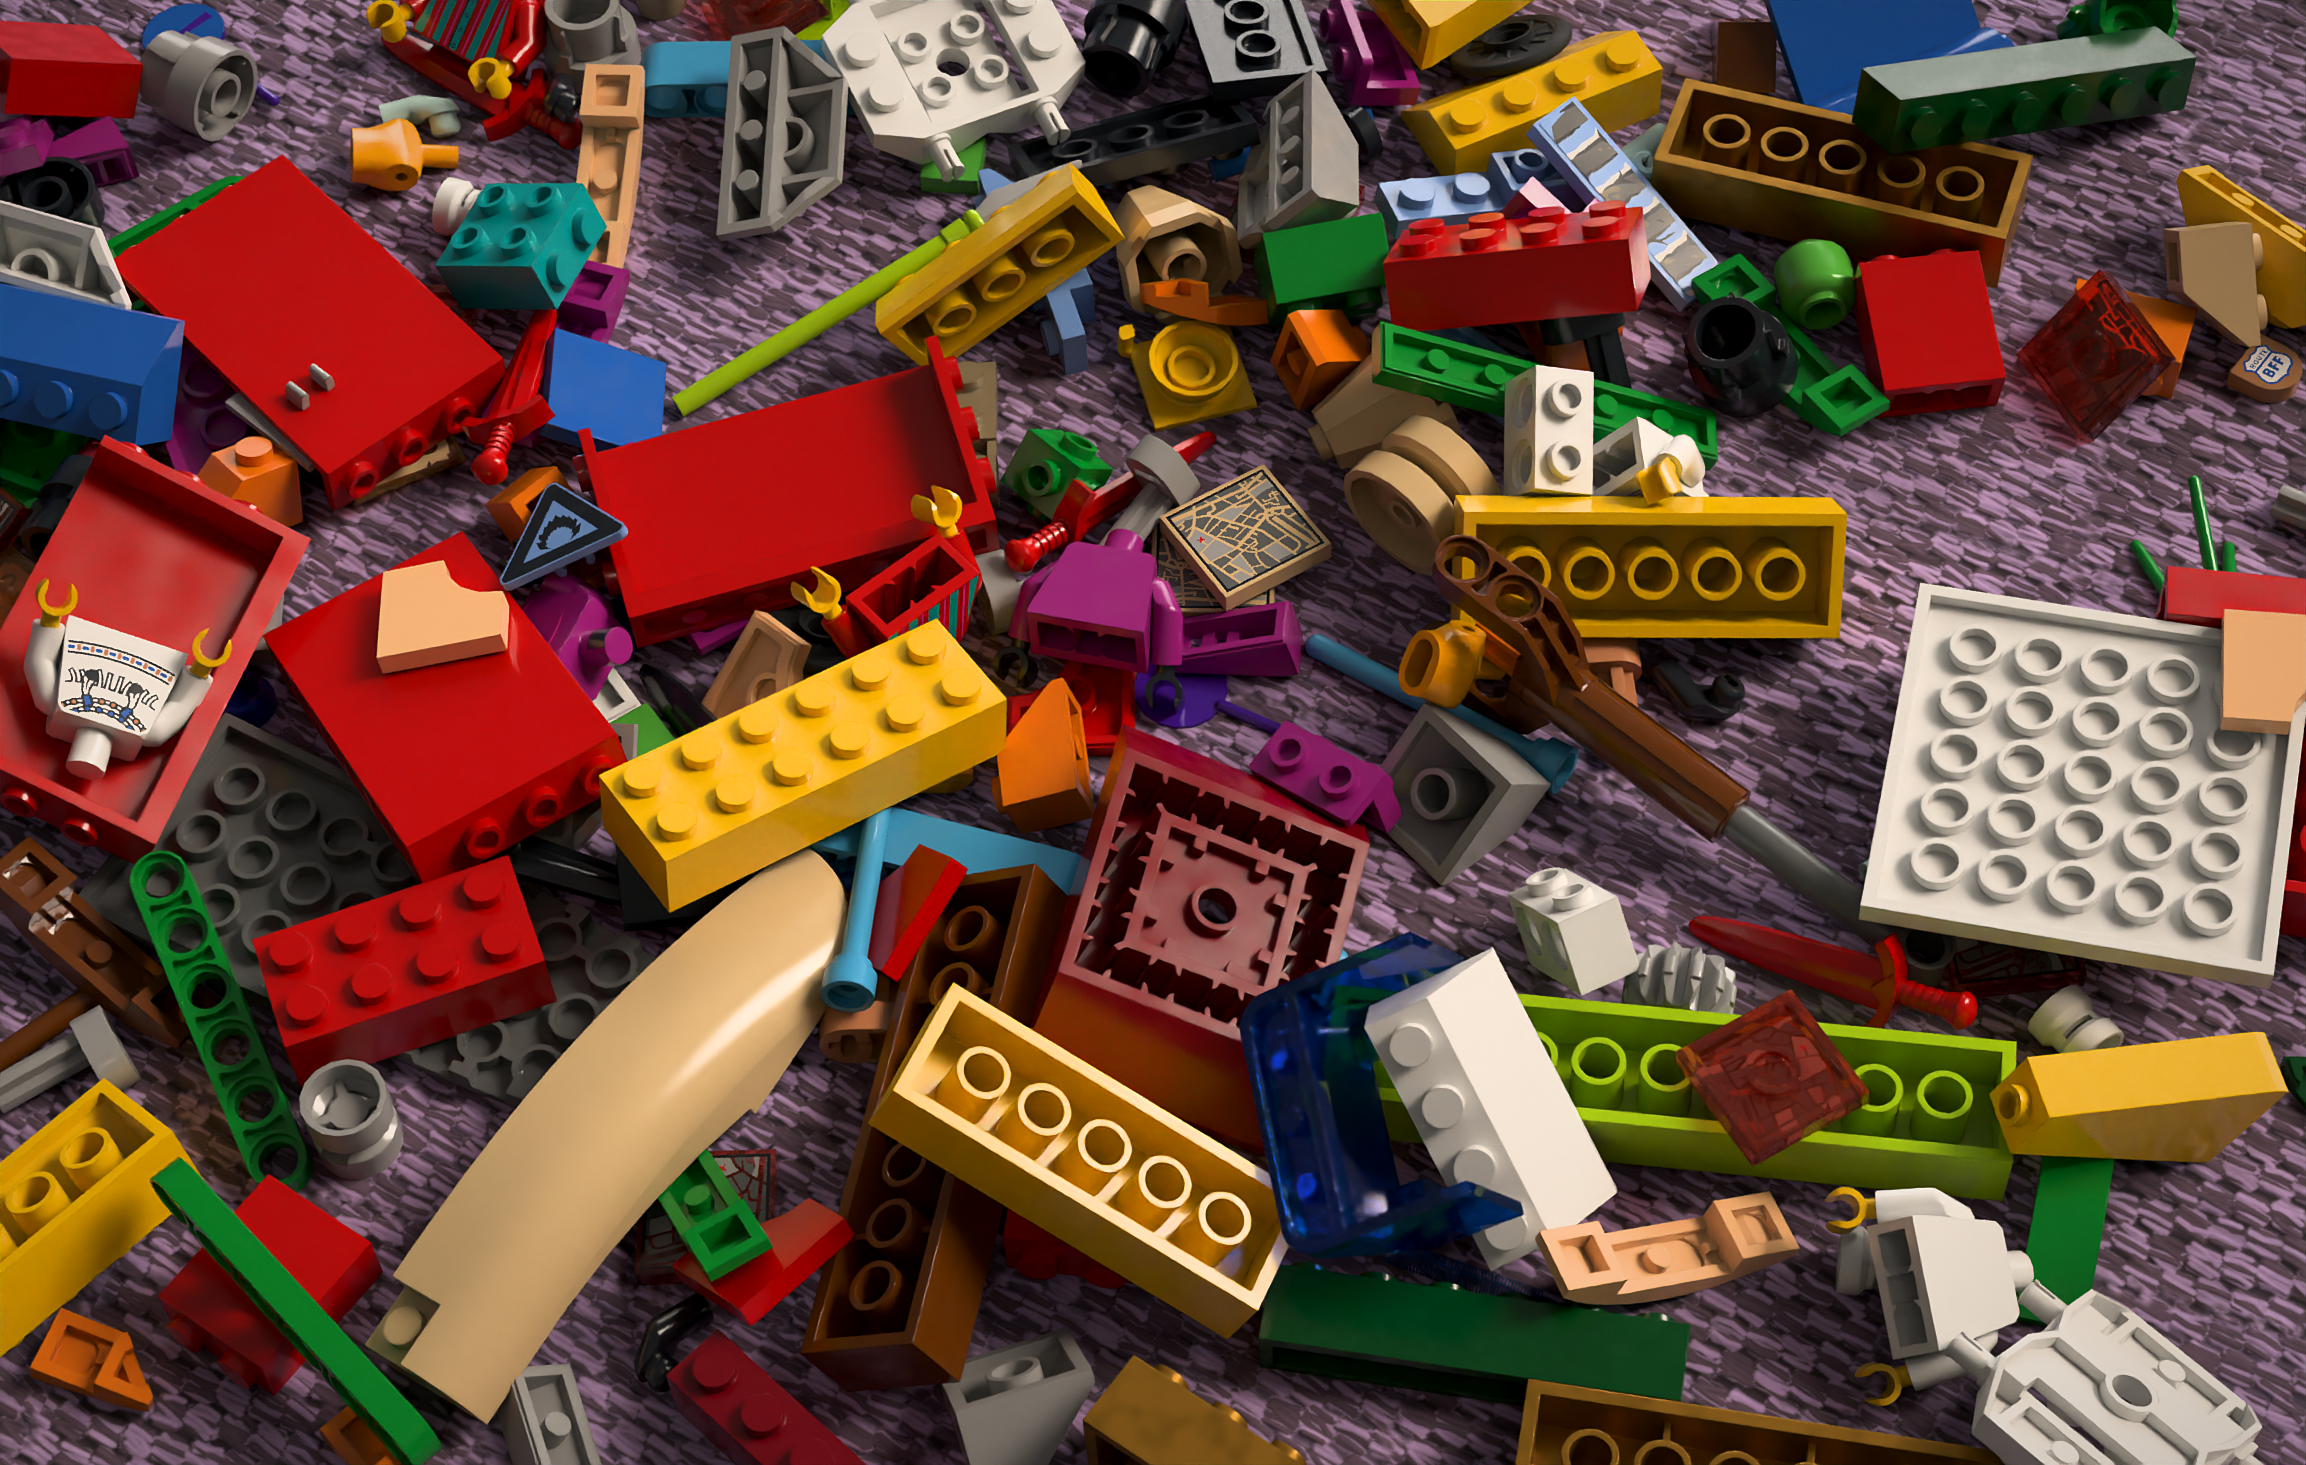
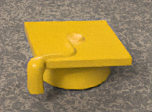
M1200 320L1179 321L1165 327L1153 340L1137 344L1134 342L1135 329L1132 324L1119 327L1117 339L1118 353L1122 357L1131 359L1155 432L1257 408L1255 396L1229 325H1213Z

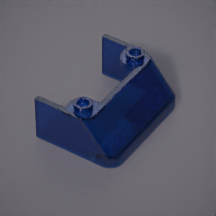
M1411 931L1265 991L1253 998L1242 1014L1240 1036L1282 1235L1292 1249L1314 1258L1328 1259L1429 1251L1524 1215L1521 1201L1469 1180L1447 1188L1425 1179L1415 1180L1400 1186L1373 1063L1381 1059L1364 1028L1368 1009L1373 1004L1464 962V957Z

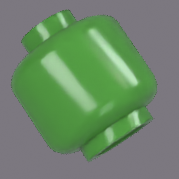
M1806 239L1796 243L1781 254L1774 265V283L1781 310L1793 323L1814 330L1828 329L1837 325L1852 310L1856 300L1855 276L1850 258L1842 246L1828 240Z

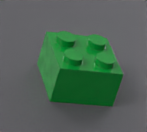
M1382 212L1263 233L1253 257V264L1260 299L1267 300L1268 324H1266V327L1282 325L1283 328L1287 315L1297 310L1342 309L1349 322L1361 321L1376 316L1375 308L1382 307L1388 298L1383 262L1390 251Z

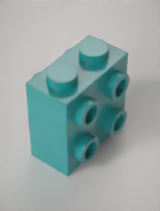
M487 183L477 196L475 203L463 222L451 237L449 244L435 264V267L460 308L557 310L607 226L583 183Z

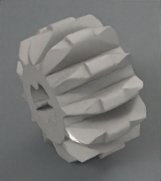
M1673 942L1670 948H1664L1657 944L1648 945L1645 952L1636 954L1640 965L1639 970L1624 978L1621 997L1622 1002H1624L1623 1004L1733 1014L1737 986L1735 985L1736 973L1725 966L1723 957L1719 955H1705L1702 953L1700 946L1692 949L1682 948L1677 942Z

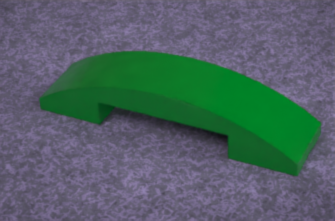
M1740 253L1691 279V288L1702 307L1714 299L1729 296V292H1733L1735 296L1751 301L1759 309L1770 313L1778 319L1796 349L1799 362L1796 381L1789 394L1781 402L1810 424L1827 433L1841 437L1889 409L1890 401L1852 363L1839 369L1775 306L1776 288Z
M707 1148L656 1199L683 1244L710 1282L773 1248L744 1199L739 1198Z
M2042 1155L2025 1254L2031 1260L2033 1266V1282L2036 1279L2040 1281L2041 1285L2067 1306L2090 1291L2093 1286L2114 1159ZM2023 1292L2017 1293V1302ZM2018 1303L2020 1313L2017 1321L2041 1327L2048 1326L2026 1307Z

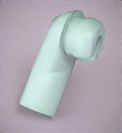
M416 95L378 105L383 123L399 118L411 122L414 126L429 122L432 135L436 138L455 135L461 129V123L457 117V113L460 110L451 99Z
M1662 123L1653 125L1621 148V151L1650 184L1652 180L1653 158L1666 128V125Z

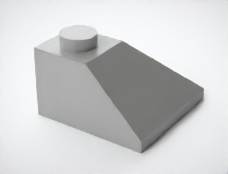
M1424 702L1380 766L1394 782L1392 789L1403 813L1388 835L1440 885L1448 884L1516 833L1551 785L1508 743L1430 702Z
M1065 1327L967 1358L960 1382L939 1385L966 1465H1048L1094 1386L1095 1379L1092 1368L1069 1329Z

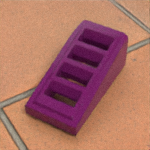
M110 115L53 141L47 157H67L82 163L92 174L97 187L140 176L131 150Z
M1291 601L1185 617L1183 621L1182 665H1175V672L1273 677L1300 674L1303 634ZM1192 638L1202 639L1201 647L1192 648ZM1218 640H1226L1225 643L1218 644Z

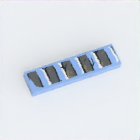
M1571 97L1534 123L1526 135L1587 206L1597 198L1600 202L1610 200L1624 201L1626 208L1643 207L1651 272L1650 279L1679 312H1682L1698 299L1691 288V279L1719 264L1718 261L1576 97Z

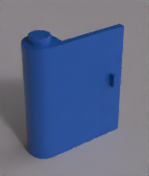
M1764 0L1798 103L1853 115L1862 68L2014 47L2013 42L2007 35L2000 34L1994 28L1980 27L1972 0Z

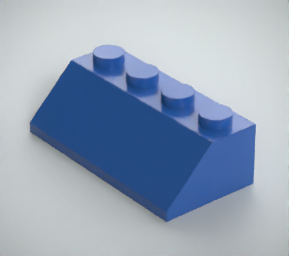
M0 283V418L97 439H103L104 435L118 442H129L137 446L171 440L185 320Z

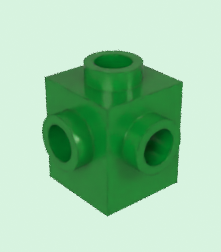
M1028 429L1000 481L1027 501L1025 507L1029 513L1050 524L1058 504L1061 503L1073 479L1080 480L1094 492L1105 486L1114 469L1095 455L1098 449L1093 443L1078 434L1062 430Z

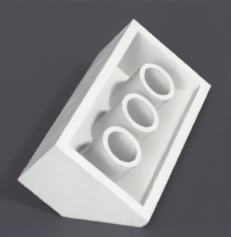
M1493 948L1369 1006L1364 1028L1491 1271L1538 1250L1539 1247L1535 1237L1539 1231L1577 1225L1617 1193V1188Z

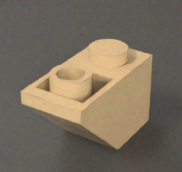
M2232 221L2163 229L2168 290L2187 306L2197 308V314L2231 343L2248 347L2260 346V330L2266 329L2268 317L2264 296L2257 294L2255 270H2259L2262 267L2263 247L2259 234L2253 233L2252 223Z

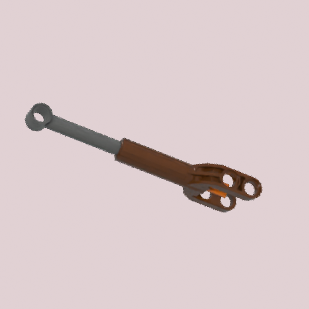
M1462 534L1450 536L1439 544L1435 551L1432 565L1434 582L1441 595L1477 621L1475 626L1486 633L1483 656L1505 672L1502 679L1508 684L1507 695L1496 699L1488 698L1478 691L1475 685L1478 679H1474L1469 692L1460 704L1519 734L1527 735L1550 723L1710 843H1714L1725 836L1874 948V945L1884 936L1896 932L1905 953L1908 965V980L1915 981L1918 984H1925L1927 987H1934L1936 990L1938 989L1956 953V939L1953 935L1859 920L1863 890L1754 809L1748 807L1751 796L1749 789L1590 672L1580 632L1559 597L1486 543L1473 536ZM1453 557H1467L1475 562L1480 572L1470 579H1457L1446 571L1444 563ZM1502 595H1518L1529 603L1531 611L1522 617H1509L1500 612L1495 601ZM1449 621L1432 622L1421 630H1434L1449 623ZM1908 952H1919L1925 955L1931 963H1920L1914 960Z

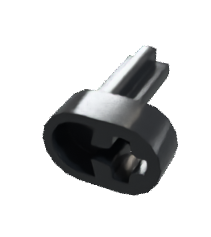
M1623 312L1538 320L1545 345H1563L1583 340L1590 372H1594V379L1632 389L1618 328L1626 323Z

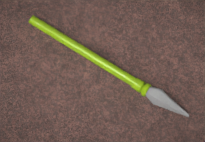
M1080 160L1070 162L1077 170L1082 167V161ZM1067 164L992 190L975 210L970 209L963 214V220L958 218L939 231V235L672 396L671 398L683 417L687 416L891 291L895 283L901 278L915 274L940 256L946 246L954 241L964 239L985 224L996 210L1011 205L1035 188L1045 175L1060 170Z

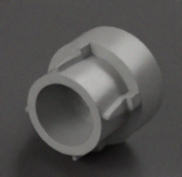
M545 0L547 45L543 51V56L550 77L557 73H567L573 76L575 80L576 92L582 93L586 64L639 65L641 48L636 24L632 15L624 7L620 6L619 0Z
M168 30L156 36L149 45L147 44V48L140 59V62L143 64L139 93L142 96L140 101L158 110L160 117L207 141H218L223 139L249 111L255 96L258 77L256 63L248 52L216 37H199L187 31L183 35L179 32Z

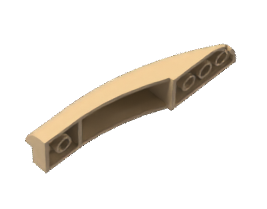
M805 847L770 864L751 878L667 948L572 1043L496 1132L392 1275L404 1286V1289L365 1343L368 1349L402 1374L486 1425L489 1423L510 1392L511 1384L514 1383L515 1378L521 1376L567 1307L607 1255L651 1204L708 1146L748 1110L754 1114L757 1113L829 1007L821 998L823 976L826 966L833 962L837 955L841 954L848 914L846 899H849V896L837 874L821 856L812 849Z

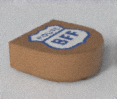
M2260 333L2261 345L2251 346L2246 350L2229 372L2226 385L2263 403H2279L2288 400L2296 393L2303 373L2302 362L2291 349Z

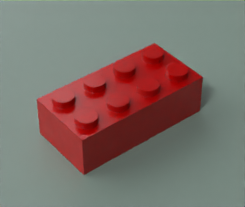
M1620 200L1598 202L1589 206V212L1565 214L1563 207L1551 206L1532 210L1528 213V218L1505 220L1503 213L1492 212L1472 216L1468 219V224L1445 226L1444 220L1438 218L1415 221L1408 225L1409 230L1402 231L1383 262L1391 322L1393 325L1415 331L1637 311L1651 278L1643 207L1626 208L1625 202Z
M509 855L252 939L281 1039L300 1087L304 1086V1083L316 1070L330 1062L351 1059L372 1064L557 1001L545 959Z

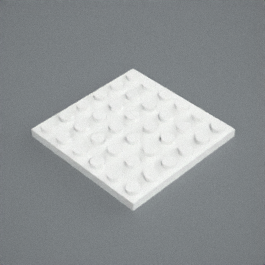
M1920 583L1860 905L1859 920L2270 989L2275 969L2306 717V701L2293 714L2288 735L2220 730L2221 629Z

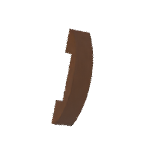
M30 836L0 859V908L20 933L57 971L106 1011L127 1025L161 1043L178 1049L192 1037L164 968L73 891L77 876ZM202 983L198 984L194 989L191 998L192 1004L201 1009L215 1007L221 1002Z

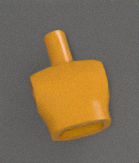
M392 119L369 128H351V182L367 184L386 191H404L413 188L418 183L423 167L458 168V146L422 144L415 126L405 119Z
M1451 620L1437 629L1421 630L1413 636L1400 663L1398 681L1402 691L1408 695L1420 697L1439 707L1455 709L1466 697L1474 679L1500 680L1504 677L1505 672L1483 656L1487 636L1483 630L1461 620Z

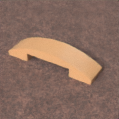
M586 64L579 112L583 124L576 183H583L607 226L587 260L623 269L639 184L644 124L645 71L643 66Z
M1770 1191L1713 1201L1701 1217L1604 1233L1599 1221L1539 1231L1535 1237V1241L1563 1298L1575 1302L1598 1305L1650 1302L1709 1289L1793 1257L1800 1249Z

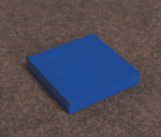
M555 328L547 339L542 397L556 416L539 427V435L582 448L578 430L590 427L596 452L620 447L631 441L635 443L661 436L667 363Z

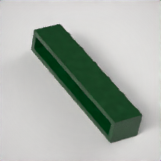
M2155 26L1865 67L1861 69L1851 122L1885 151L1893 154L2184 110L2197 57Z
M1302 1261L1291 1265L1280 1264L1269 1286L1259 1333V1361L1261 1368L1522 1407L1525 1404L1528 1379L1681 1402L1691 1324L1675 1322L1671 1317L1655 1312H1645L1637 1316L1606 1312L1595 1304L1574 1302L1563 1306L1536 1302L1532 1297L1518 1292H1503L1497 1296L1467 1292L1463 1287L1450 1282H1433L1428 1286L1399 1282L1394 1277L1381 1272H1364L1359 1276L1331 1272L1319 1264Z

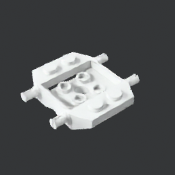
M848 0L850 8L822 35L821 49L830 66L849 83L848 100L873 147L921 165L934 161L942 180L945 182H951L952 175L956 180L965 172V167L961 164L956 153L964 150L987 133H1015L1039 124L1050 145H1057V139L1060 143L1064 142L1071 134L1059 110L1083 77L1085 60L1051 0ZM985 7L1029 89L1020 90L1009 70L1008 63L1003 59L977 8ZM952 61L963 65L967 71L960 76H950L940 72L937 67L944 62Z
M2036 1279L2026 1287L2020 1295L2018 1303L2026 1307L2048 1325L2041 1333L2028 1334L1995 1358L1963 1330L1953 1338L1944 1352L1947 1357L1953 1359L1977 1379L1976 1384L1981 1388L1976 1397L1971 1434L1997 1454L2005 1465H2263L2253 1456L2258 1448L2253 1441L2261 1430L2262 1425L2252 1407L2129 1308L2092 1289L2067 1306ZM2033 1387L2048 1399L2047 1407L2027 1392V1390ZM2120 1397H2123L2124 1399L2128 1400L2129 1402H2131V1404L2122 1400ZM2070 1426L2081 1427L2105 1446L2104 1454Z

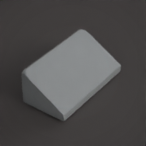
M570 1364L527 1366L521 1376L515 1378L514 1383L511 1384L510 1392L497 1410L512 1464L602 1465Z

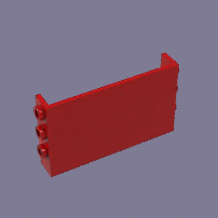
M283 154L234 185L222 189L210 200L189 213L177 217L168 226L139 244L127 248L121 255L114 258L131 303L141 299L156 315L185 320L183 341L322 474L328 505L335 511H338L354 499L366 496L378 483L402 467L414 464L426 451L450 435L462 432L463 429L460 423L467 416L477 418L485 412L506 374L504 358ZM311 364H316L334 379L335 386L331 390L327 391L311 379L309 371ZM289 381H292L309 394L310 406L304 411L286 398L285 386Z
M937 335L925 338L928 365L605 451L596 452L590 427L578 430L584 454L574 456L572 459L582 493L594 490L598 504L596 507L623 522L628 529V534L624 539L609 545L612 557L600 560L610 597L619 594L623 595L637 648L752 617L755 610L768 613L802 604L792 596L790 590L791 583L794 581L804 587L810 595L813 594L818 586V578L810 568L812 566L819 568L836 579L840 584L841 593L858 589L938 533L935 525L916 519L911 511V500L915 495L929 498L935 504V497L931 489L932 485L950 490L961 499L962 511L955 525L956 528H964L974 556L1000 550L996 517L988 496L997 493L992 468L988 457L976 458L972 444L980 442V435L975 415L971 406L960 408L956 393L964 391L960 369L955 356L944 358Z
M104 435L87 473L0 629V803L16 815L27 818L35 816L58 827L67 839L76 844L86 847L95 845L134 865L140 858L151 853L311 539L263 515L262 511L252 503L239 499L233 500L207 487L205 482L198 476L187 471H176L150 458L139 446L129 442H118ZM45 578L49 579L45 601L51 607H58L66 601L69 582L77 590V604L69 614L61 617L60 623L65 625L68 616L71 615L187 653L188 657L185 665L191 666L195 660L192 650L193 641L202 630L209 628L206 636L200 643V651L209 659L221 657L224 654L229 639L232 642L231 655L227 661L218 667L212 668L209 675L213 678V682L201 704L196 707L187 726L159 747L142 746L134 761H125L110 756L105 774L101 779L90 780L81 778L67 770L66 761L72 743L53 738L46 733L47 714H44L35 707L24 673V661L33 621L41 619L43 610L35 600V589L37 584Z
M463 531L386 571L444 560L451 579L460 587L477 592L503 591L509 605L508 645L506 651L383 674L376 658L383 572L262 635L285 684L421 884L473 867L600 798L598 775L628 762L617 733L511 594L503 588L498 577Z

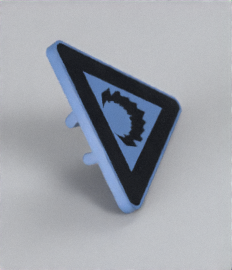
M558 483L549 484L544 489L500 578V583L506 591H511L553 571L559 577H565L567 575L566 565L583 557L586 558L588 564L595 563L594 552L624 539L628 534V529L623 522Z

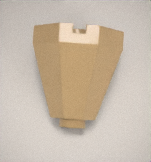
M1147 185L1127 192L1114 211V220L1125 237L1124 240L1116 245L1124 297L1134 310L1143 314L1147 311L1153 314L1158 321L1167 325L1190 320L1191 318L1162 312L1140 302L1139 284L1188 278L1207 282L1209 297L1223 295L1221 290L1229 279L1234 284L1243 272L1236 229L1227 218L1199 204L1155 186Z
M1372 352L1311 411L1316 425L1307 429L1322 462L1333 457L1340 469L1354 467L1367 454L1375 450L1381 451L1383 439L1403 420L1412 415L1430 417L1449 427L1463 439L1455 414L1449 403L1372 383Z

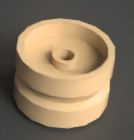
M1412 415L1403 420L1383 439L1381 451L1375 450L1360 460L1345 475L1343 484L1350 509L1361 527L1373 541L1410 570L1432 576L1433 560L1439 544L1448 537L1453 536L1455 495L1501 496L1499 485L1488 466L1466 441L1449 427L1430 417ZM1452 558L1444 563L1445 569L1452 563Z

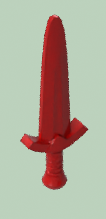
M405 35L402 40L396 43L388 42L381 36L383 46L398 60L455 96L490 115L491 118L482 120L489 142L511 136L528 124L552 136L564 150H573L581 144L583 124L579 118L574 117V123L564 124L557 117L551 119L543 110L542 103L548 84L544 68L532 69V76L528 87L509 79L511 83L510 94L504 99H496L492 97L487 87L482 93L476 92L468 77V71L473 64L460 56L409 35Z
M536 310L530 318L487 418L467 416L460 423V426L471 442L485 445L483 452L473 460L471 466L474 477L482 484L493 486L502 483L508 476L506 460L512 443L531 434V431L539 428L556 416L545 399L540 394L537 395L546 364L547 339L555 329L557 310Z
M1206 431L1172 448L1189 465L1216 442L1217 435L1212 431ZM1131 471L1094 492L1080 480L1073 479L1061 503L1058 504L1050 524L1027 538L1013 539L1006 544L1004 558L1007 565L1016 573H1030L1040 558L1058 547L1065 550L1069 544L1077 541L1081 542L1086 534L1126 509L1143 489Z
M1697 916L1691 919L1688 924L1689 931L1710 946L1756 966L1877 1010L1875 1015L1862 1027L1882 1029L1894 1017L1901 1004L1914 1010L1920 1009L1924 1013L1929 1012L1933 1016L1938 1015L1939 1018L1949 1023L1955 1030L1968 1028L1977 1015V1001L1969 991L1945 993L1944 990H1936L1934 987H1927L1925 984H1918L1915 981L1908 980V965L1896 932L1884 936L1874 945L1879 956L1877 957L1757 924L1722 917Z

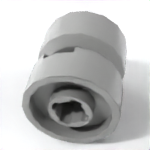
M351 1059L334 1061L316 1070L304 1083L299 1097L300 1113L312 1137V1142L318 1156L327 1170L341 1178L364 1179L373 1177L386 1170L399 1156L404 1141L402 1125L393 1106L386 1083L377 1069L363 1061Z

